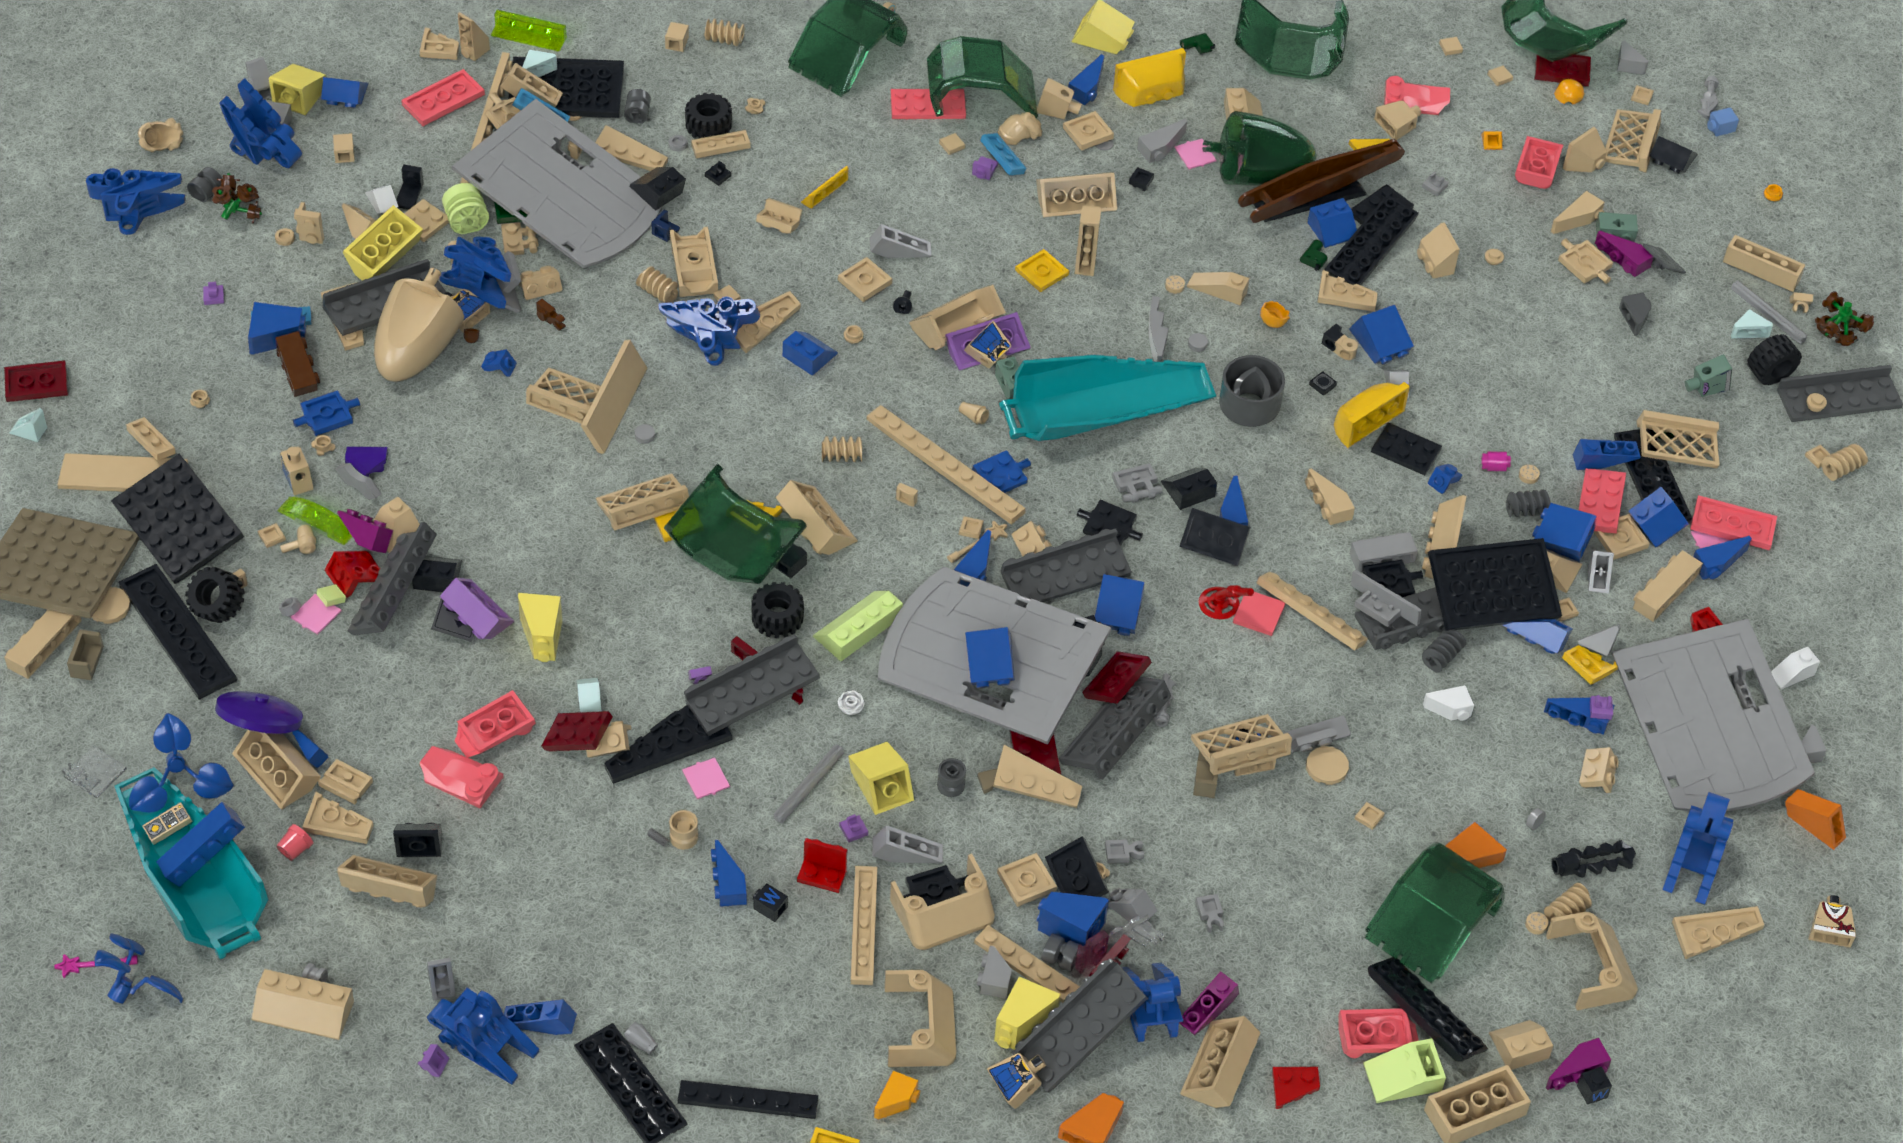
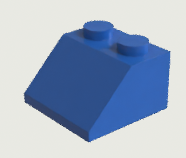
M323 77L321 100H327L326 104L338 105V102H344L346 107L356 108V104H362L369 83Z
M1344 198L1310 208L1307 223L1323 243L1324 248L1347 242L1357 231L1353 212Z
M795 331L783 341L782 356L812 376L838 354L837 351L806 332Z
M1662 487L1628 511L1634 522L1655 548L1689 525Z

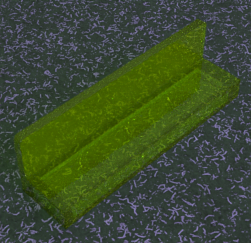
M496 10L494 14L495 27L491 33L492 37L554 51H560L567 38L566 25L502 10Z

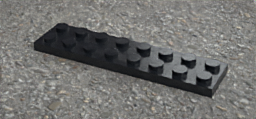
M157 564L119 581L120 588L128 596L135 610L198 700L237 681L232 669Z

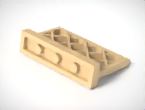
M1617 109L1605 148L1607 151L1605 161L1612 164L1639 167V171L1647 172L1651 158L1649 155L1655 145L1661 124V110L1654 109L1653 114ZM1621 115L1629 119L1622 121L1619 117ZM1646 119L1648 121L1641 124L1638 120ZM1634 123L1636 126L1631 129L1627 126ZM1623 128L1625 131L1619 134L1616 129ZM1641 130L1643 134L1637 136L1635 132ZM1630 135L1632 139L1626 141L1624 137ZM1619 140L1621 144L1615 146L1612 142ZM1636 142L1640 145V146H1638V147H1636V148H1633V147L1631 146L1632 144H1634V143H1636ZM1625 147L1629 150L1625 153L1620 151V149ZM1615 152L1618 156L1610 157L1608 154ZM1634 155L1637 159L1633 160L1627 157Z
M548 368L534 385L530 384L526 390V404L582 424L593 403L588 402L587 399L595 398L601 386ZM553 375L558 377V379L549 381L548 377ZM572 382L575 383L576 386L566 387L565 384ZM552 386H562V388L553 390ZM592 389L594 392L584 394L583 390ZM579 391L580 395H570L571 392Z
M1643 410L1637 419V427L1640 428L1643 457L1711 468L1719 467L1717 442L1719 422ZM1646 429H1651L1656 434L1652 437ZM1664 432L1672 433L1675 437L1671 440ZM1682 435L1691 436L1694 440L1689 443ZM1658 436L1666 442L1664 446H1661L1655 440ZM1701 438H1711V445L1708 446ZM1677 439L1685 446L1683 449H1680L1674 443ZM1697 442L1704 450L1699 452L1692 445ZM1651 443L1657 451H1648L1647 445ZM1670 446L1676 454H1669L1665 448ZM1689 449L1695 457H1688L1684 451ZM1707 452L1713 458V461L1707 460L1703 454Z
M672 473L596 498L599 507L611 521L614 531L691 506L687 487L685 485L681 486Z
M1268 714L1191 735L1192 742L1210 764V772L1213 776L1291 755L1292 737L1288 733L1283 734ZM1266 723L1268 728L1258 726V724ZM1240 729H1247V730H1250V731H1249V733H1246V732H1242V731H1238V730H1240ZM1253 732L1263 733L1264 735L1263 737L1254 735ZM1227 734L1230 735V737L1226 738L1219 735ZM1234 737L1243 738L1245 740L1244 742L1234 740ZM1207 739V740H1211V742H1210V743H1206V742H1202V741H1200V740ZM1215 742H1219L1226 745L1222 747L1214 744Z

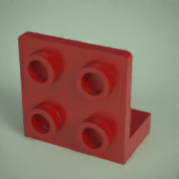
M334 551L324 570L333 584H336L346 598L352 596L358 583L375 582L379 575L380 567L368 551Z
M805 838L804 861L798 874L797 882L839 893L847 873L848 850L840 845L823 843L818 839Z

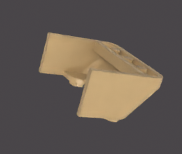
M994 285L968 292L910 321L909 324L912 330L929 348L938 350L945 346L947 341L946 334L992 320V318L1003 315L1006 312Z
M972 854L968 855V876L964 883L967 893L927 906L924 899L920 896L913 895L904 898L896 882H891L890 901L915 948L926 950L993 924L995 913L987 881Z
M1590 912L1552 918L1546 935L1547 939L1579 933H1590L1605 968L1599 974L1600 986L1581 989L1575 1006L1576 1010L1627 1001L1635 997L1638 990L1637 984L1615 932L1608 923Z
M886 970L885 992H927L929 1029L915 1031L911 1038V1045L889 1046L888 1067L951 1065L956 1059L954 1004L951 987L924 970Z

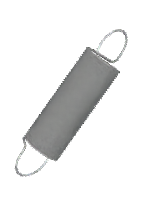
M653 828L647 830V835L663 847L666 842H670V840Z

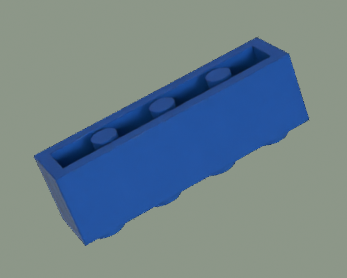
M221 802L156 862L165 878L180 887L239 834L245 826L236 811Z

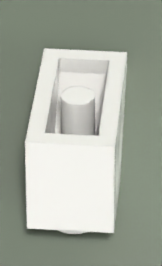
M391 185L365 192L377 213L384 214L393 205L398 207Z
M1805 647L1791 653L1771 672L1777 686L1780 689H1784L1814 676L1820 661L1809 647Z
M1466 686L1426 693L1423 702L1424 708L1451 721L1468 719L1471 717L1474 708Z

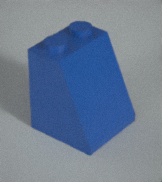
M254 302L248 334L249 353L254 355L276 349L275 337L299 331L301 337H305L306 316H303L302 308Z
M1395 305L1361 316L1349 328L1374 364L1379 362L1382 365L1392 361V358L1395 356L1403 358L1414 347Z
M1550 503L1549 508H1544L1540 518L1543 521L1540 526L1537 525L1535 527L1532 537H1535L1534 539L1544 538L1546 549L1580 562L1596 528L1597 516Z
M1103 574L1095 613L1096 621L1111 627L1112 630H1117L1120 635L1130 636V633L1135 634L1144 595V582Z
M1008 627L965 632L972 685H976V688L989 687V683H997L999 686L1009 685L1010 681L1015 680L1011 633Z
M1051 891L1049 896L1043 898L1038 906V910H1040L1036 920L1038 922V931L1049 937L1052 933L1064 937L1065 942L1071 940L1082 945L1081 953L1085 954L1106 923L1109 900L1103 897Z

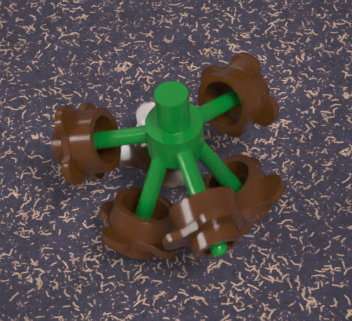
M230 173L223 175V179L217 178V181H221V186L213 188L214 197L212 201L215 204H224L225 210L221 217L228 220L232 212L241 211L247 213V219H252V224H254L255 219H259L260 215H262L261 208L258 207V201L255 204H249L248 209L239 207V204L242 201L247 203L258 199L257 189L253 185L245 183L242 186H237L238 191L236 194V181H240V179H234V175H230Z
M1833 291L1826 300H1823L1822 306L1827 307L1831 313L1838 311V314L1832 318L1828 315L1821 318L1817 317L1815 322L1818 330L1824 336L1830 339L1835 337L1837 338L1835 339L1836 343H1840L1842 346H1850L1854 343V340H1857V336H1854V332L1849 331L1848 328H1859L1860 332L1866 333L1874 325V316L1862 314L1860 318L1857 317V312L1851 309L1852 303L1845 302L1843 306L1844 298L1839 297L1838 293Z

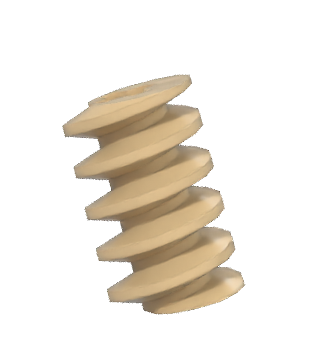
M715 18L712 23L708 19L704 36L708 41L712 38L713 42L719 39L720 43H724L726 40L728 45L733 42L734 46H738L743 41L745 26L742 24L739 29L737 23L731 27L730 21L724 26L723 20L718 25Z
M653 266L644 270L636 280L637 286L664 303H672L678 296V283L676 281L672 282L671 278H666L665 274H661Z
M825 436L822 442V462L825 456L828 457L829 462L832 461L834 456L837 462H840L842 456L845 462H848L850 456L853 462H856L859 456L862 462L861 438L857 437L856 442H854L853 438L849 437L848 442H846L844 436H842L840 442H838L836 436H833L830 442L828 436Z
M1851 444L1825 457L1822 461V470L1831 481H1835L1837 478H1841L1843 475H1847L1849 472L1865 466L1868 462V457L1862 447L1857 444Z
M1575 883L1560 897L1550 903L1549 906L1545 907V916L1551 922L1552 918L1585 912L1586 908L1588 909L1592 906L1588 890L1581 883Z

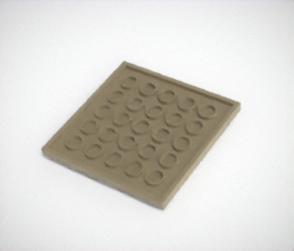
M22 508L0 540V599L91 619L140 538L132 531Z

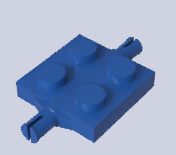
M338 390L300 403L304 416L293 419V424L295 428L307 424L311 427L315 436L353 423L349 409L360 406V401L358 398L346 401L341 397Z
M1006 450L974 464L972 470L1006 493L1028 482L1022 469L1031 466V462L1028 458L1016 462Z

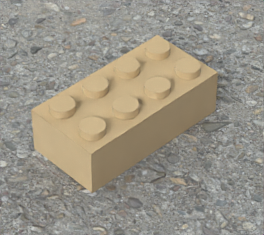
M1505 1065L1428 1096L1424 1111L1444 1143H1459L1526 1116L1531 1101L1510 1067Z

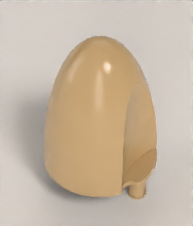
M430 268L424 281L415 279H400L396 281L387 298L376 330L374 356L379 373L388 381L399 382L407 380L428 367L447 347L464 321V314L460 306L450 296L442 294L434 287L441 276V272L437 269L433 272L434 268Z

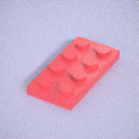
M462 69L402 99L401 102L402 106L422 126H425L484 96L485 91Z
M891 89L892 119H966L964 89Z
M1586 468L1579 511L1597 516L1594 531L1617 534L1626 472Z
M1698 495L1690 530L1728 540L1750 536L1752 538L1751 546L1770 550L1777 516Z

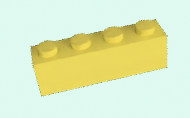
M393 205L344 249L343 254L354 274L363 281L389 270L419 242L423 228Z

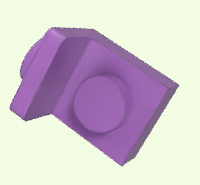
M981 156L978 161L973 162L972 175L980 179L990 180L998 166V161Z

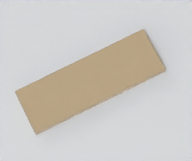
M624 340L581 424L592 445L601 454L605 453L647 370V366L631 340Z
M65 453L57 484L58 489L124 492L171 458L157 461L154 457Z

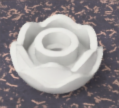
M854 690L844 692L838 698L840 710L847 715L858 714L864 708L865 702L862 695Z

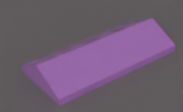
M1015 312L946 334L949 354L958 369L963 370L981 364L968 355L964 349L992 321L997 324L1011 344V348L1005 353L1006 355L1030 349L1031 347L1018 313Z

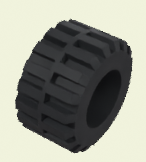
M703 93V95H695V98L692 97L685 107V126L689 134L692 133V137H698V139L730 133L732 128V108L730 102L726 98H722V95H715V93Z
M1777 334L1762 341L1754 348L1747 360V366L1761 384L1769 386L1779 383L1782 378L1789 377L1800 365L1802 355L1788 336Z
M205 567L204 571H197V576L193 575L191 577L192 582L187 584L189 589L185 592V596L188 597L186 603L190 605L189 610L195 616L211 622L222 623V621H229L230 617L234 618L237 615V610H241V602L244 603L242 595L245 594V591L241 588L243 586L242 582L233 573L217 567ZM219 586V596L211 604V594Z
M772 582V585L767 583L763 585V588L757 589V593H754L752 600V622H754L755 629L759 628V633L763 634L766 632L767 637H771L772 634L775 635V638L783 635L785 638L788 637L789 632L793 635L796 633V629L799 630L801 628V623L803 624L804 601L802 594H800L797 588L793 589V585L789 584L787 586L784 582L780 584ZM773 607H782L786 610L782 612H774L769 609Z

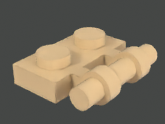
M520 222L501 224L504 253L509 251L514 255H522L525 248H529L531 253L537 252L539 243L536 238V232L528 226L521 228ZM522 236H528V239L522 240Z

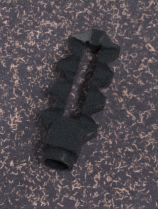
M1622 840L1617 841L1613 846L1605 842L1600 844L1598 849L1593 846H1586L1583 852L1576 848H1571L1567 853H1562L1552 858L1551 865L1555 875L1560 874L1562 877L1575 874L1583 878L1587 869L1596 875L1602 873L1603 867H1606L1610 872H1616L1618 864L1632 869L1636 852L1633 847L1625 844ZM1623 851L1622 858L1603 859L1600 862H1586L1580 865L1581 858L1589 859L1595 858L1598 855L1606 856Z

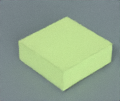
M336 584L317 589V596L326 607L345 603L346 596Z

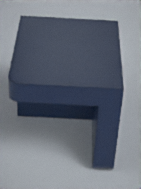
M665 209L651 222L652 235L666 242L670 240V230L675 232L680 230L679 226L668 221V211Z

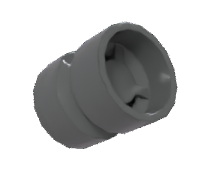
M633 89L628 92L624 117L629 123L643 124L647 121L651 96L648 92L642 89Z
M205 167L198 173L197 177H194L188 183L187 190L193 198L204 203L213 195V188L221 186V181H217V178L222 179V177L215 169Z
M949 758L940 763L937 787L944 796L957 797L964 791L966 766L962 761Z
M1052 933L1044 947L1041 959L1050 964L1057 962L1060 968L1071 972L1080 956L1082 945L1071 940L1065 942L1064 937Z

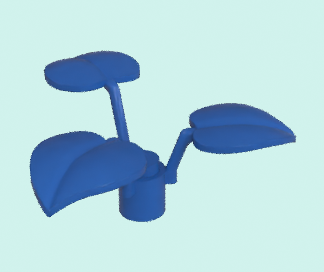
M166 713L154 732L153 741L159 751L169 753L166 757L168 767L165 768V773L159 784L153 776H146L134 785L129 797V807L134 811L148 813L156 812L163 808L167 801V792L162 786L170 771L178 773L185 769L197 779L193 784L194 791L203 798H218L229 792L234 785L227 770L218 763L203 765L199 770V775L185 764L183 755L177 752V750H186L190 746V731L179 718Z
M110 934L109 938L113 943L128 950L129 954L125 963L117 956L104 950H98L95 954V967L106 966L119 970L117 978L107 994L113 1001L123 1004L129 993L134 995L139 987L144 983H148L176 997L180 1003L183 1002L178 988L165 979L151 975L150 978H143L133 987V981L125 977V974L131 971L129 964L133 953L135 952L139 955L145 953L143 946L136 941L118 934Z

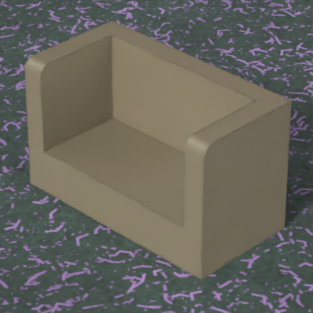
M79 630L67 662L70 677L92 680L104 647L99 632Z
M1199 751L1193 795L1215 798L1218 774L1213 776L1210 772V764Z

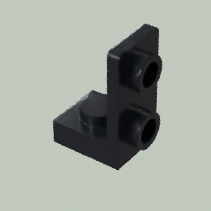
M403 164L401 169L403 184L396 199L397 208L411 209L415 206L424 184L422 167Z

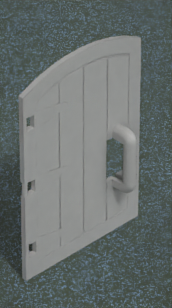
M534 99L452 166L453 171L510 214L523 221L526 226L582 268L602 263L627 250L646 233L651 226V222L658 216L662 208L660 207L655 211L629 187L631 183L641 176L537 99ZM566 137L593 157L594 160L590 162L589 166L584 167L560 149L561 140ZM477 176L482 180V183L477 182L473 177ZM522 210L528 216L525 218L523 215L519 213V211ZM567 244L574 250L571 252L564 246Z
M942 567L914 591L896 615L882 647L878 680L1048 744L1111 632V627L1035 599L1026 598L1018 593L955 570ZM960 580L970 582L969 586L966 587L959 584ZM1017 601L1027 603L1026 608L1016 605ZM1075 622H1080L1086 626L1084 629L1074 626ZM1008 627L1011 633L1015 680L1010 681L1009 685L1002 686L1014 690L1010 696V702L977 691L974 685L971 684L965 632Z
M1749 619L1612 652L1613 659L1618 666L1617 669L1674 809L1690 811L1691 805L1703 809L1708 792L1730 799L1726 811L1748 808L1783 796L1814 776L1813 767ZM1751 670L1754 671L1768 703L1758 706V709L1745 681L1746 672ZM1632 671L1635 679L1628 680L1625 672ZM1730 675H1731V678H1732V683H1733V685H1734V688H1733V686H1732V684H1731V681H1730V679H1729V677H1728V676H1730ZM1737 695H1738V697H1739V699H1740V702H1741V704H1742L1744 710H1742V707H1741V705H1740V703H1739V700H1738V698H1737ZM1653 724L1656 732L1650 734L1647 725ZM1675 778L1678 786L1672 788L1668 779Z

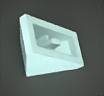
M529 50L523 68L537 77H541L557 70L556 55Z
M1749 309L1734 324L1731 339L1767 338L1770 336L1773 324Z
M38 408L19 418L9 433L38 442L47 429L43 410Z
M598 678L576 680L580 712L602 711Z

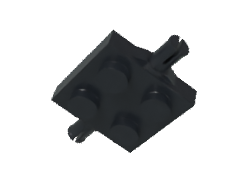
M1099 500L1097 506L1091 512L1081 508L1077 512V516L1087 520L1083 529V533L1086 535H1096L1104 529H1116L1118 532L1116 538L1120 547L1128 537L1140 541L1143 533L1132 530L1137 514L1103 500Z
M1402 559L1365 565L1362 570L1363 574L1402 598L1415 594L1412 580L1423 579L1422 570L1409 572Z
M947 865L906 877L905 883L909 889V894L903 895V897L920 896L924 899L927 906L960 895L959 887L964 886L968 875L956 879L950 873Z

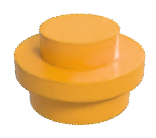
M1771 184L1764 190V196L1770 201H1779L1783 196L1782 188L1779 185Z

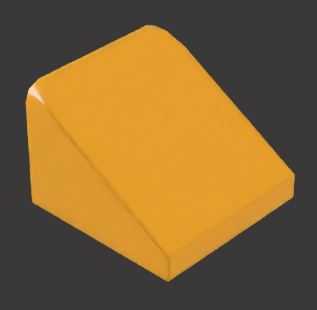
M1484 131L1481 134L1484 150H1502V131Z

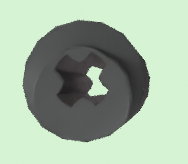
M1544 489L1540 491L1533 490L1532 493L1525 491L1524 494L1521 491H1518L1516 494L1510 492L1506 500V509L1510 518L1512 512L1515 513L1516 517H1519L1520 511H1522L1523 516H1527L1528 510H1530L1532 516L1535 515L1536 510L1541 515L1545 507L1549 508L1551 501L1548 492Z
M1455 629L1444 630L1423 651L1422 660L1424 664L1435 673L1441 672L1442 668L1446 667L1447 663L1451 662L1452 658L1466 646V639Z

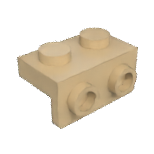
M768 198L764 210L757 214L756 222L762 223L764 227L779 229L782 233H792L800 224L802 209Z
M301 202L299 208H296L294 213V219L297 220L296 233H299L301 241H307L310 244H322L324 233L321 213L306 211L305 202Z
M544 266L539 271H525L520 275L522 282L519 283V286L523 289L526 300L562 291L560 275L554 267Z
M1032 521L1011 534L1022 557L1027 553H1037L1046 547L1052 546L1044 538L1046 535L1044 529L1040 525L1036 526Z
M623 721L610 723L611 726L607 727L597 749L586 750L587 757L592 758L630 750L627 731L632 730L631 725L623 724Z
M1610 747L1586 749L1579 780L1581 787L1602 786L1606 793H1611L1612 785L1615 784V770L1618 768L1619 761Z

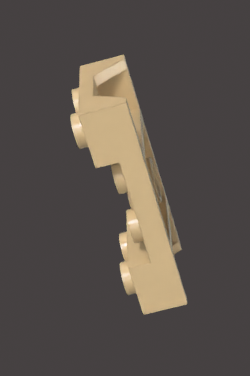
M704 227L697 235L680 236L674 230H670V244L676 268L679 296L714 294V292L718 291V279L708 227ZM695 257L698 260L693 261L690 258Z

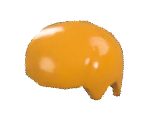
M1573 79L1563 80L1559 83L1554 93L1558 101L1563 104L1571 102L1572 105L1581 102L1585 94L1583 86Z
M1265 302L1260 310L1263 323L1272 328L1282 327L1290 318L1289 310H1285L1278 302Z

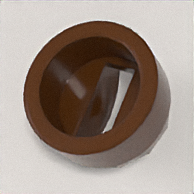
M474 328L464 329V339L468 343H475L479 339L480 330Z

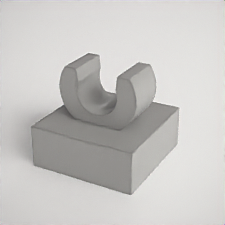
M1433 172L1422 184V188L1435 196H1438L1448 187V182L1445 181L1443 176L1441 178L1438 177L1436 172Z

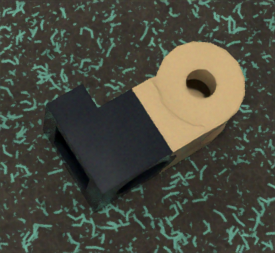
M1338 324L1333 325L1323 334L1321 344L1345 360L1354 359L1358 343L1341 333L1342 327Z

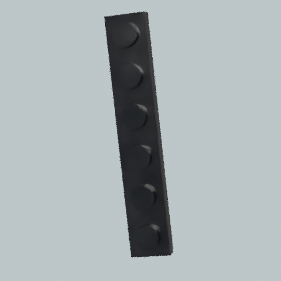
M681 1080L678 1104L815 1119L818 1095Z

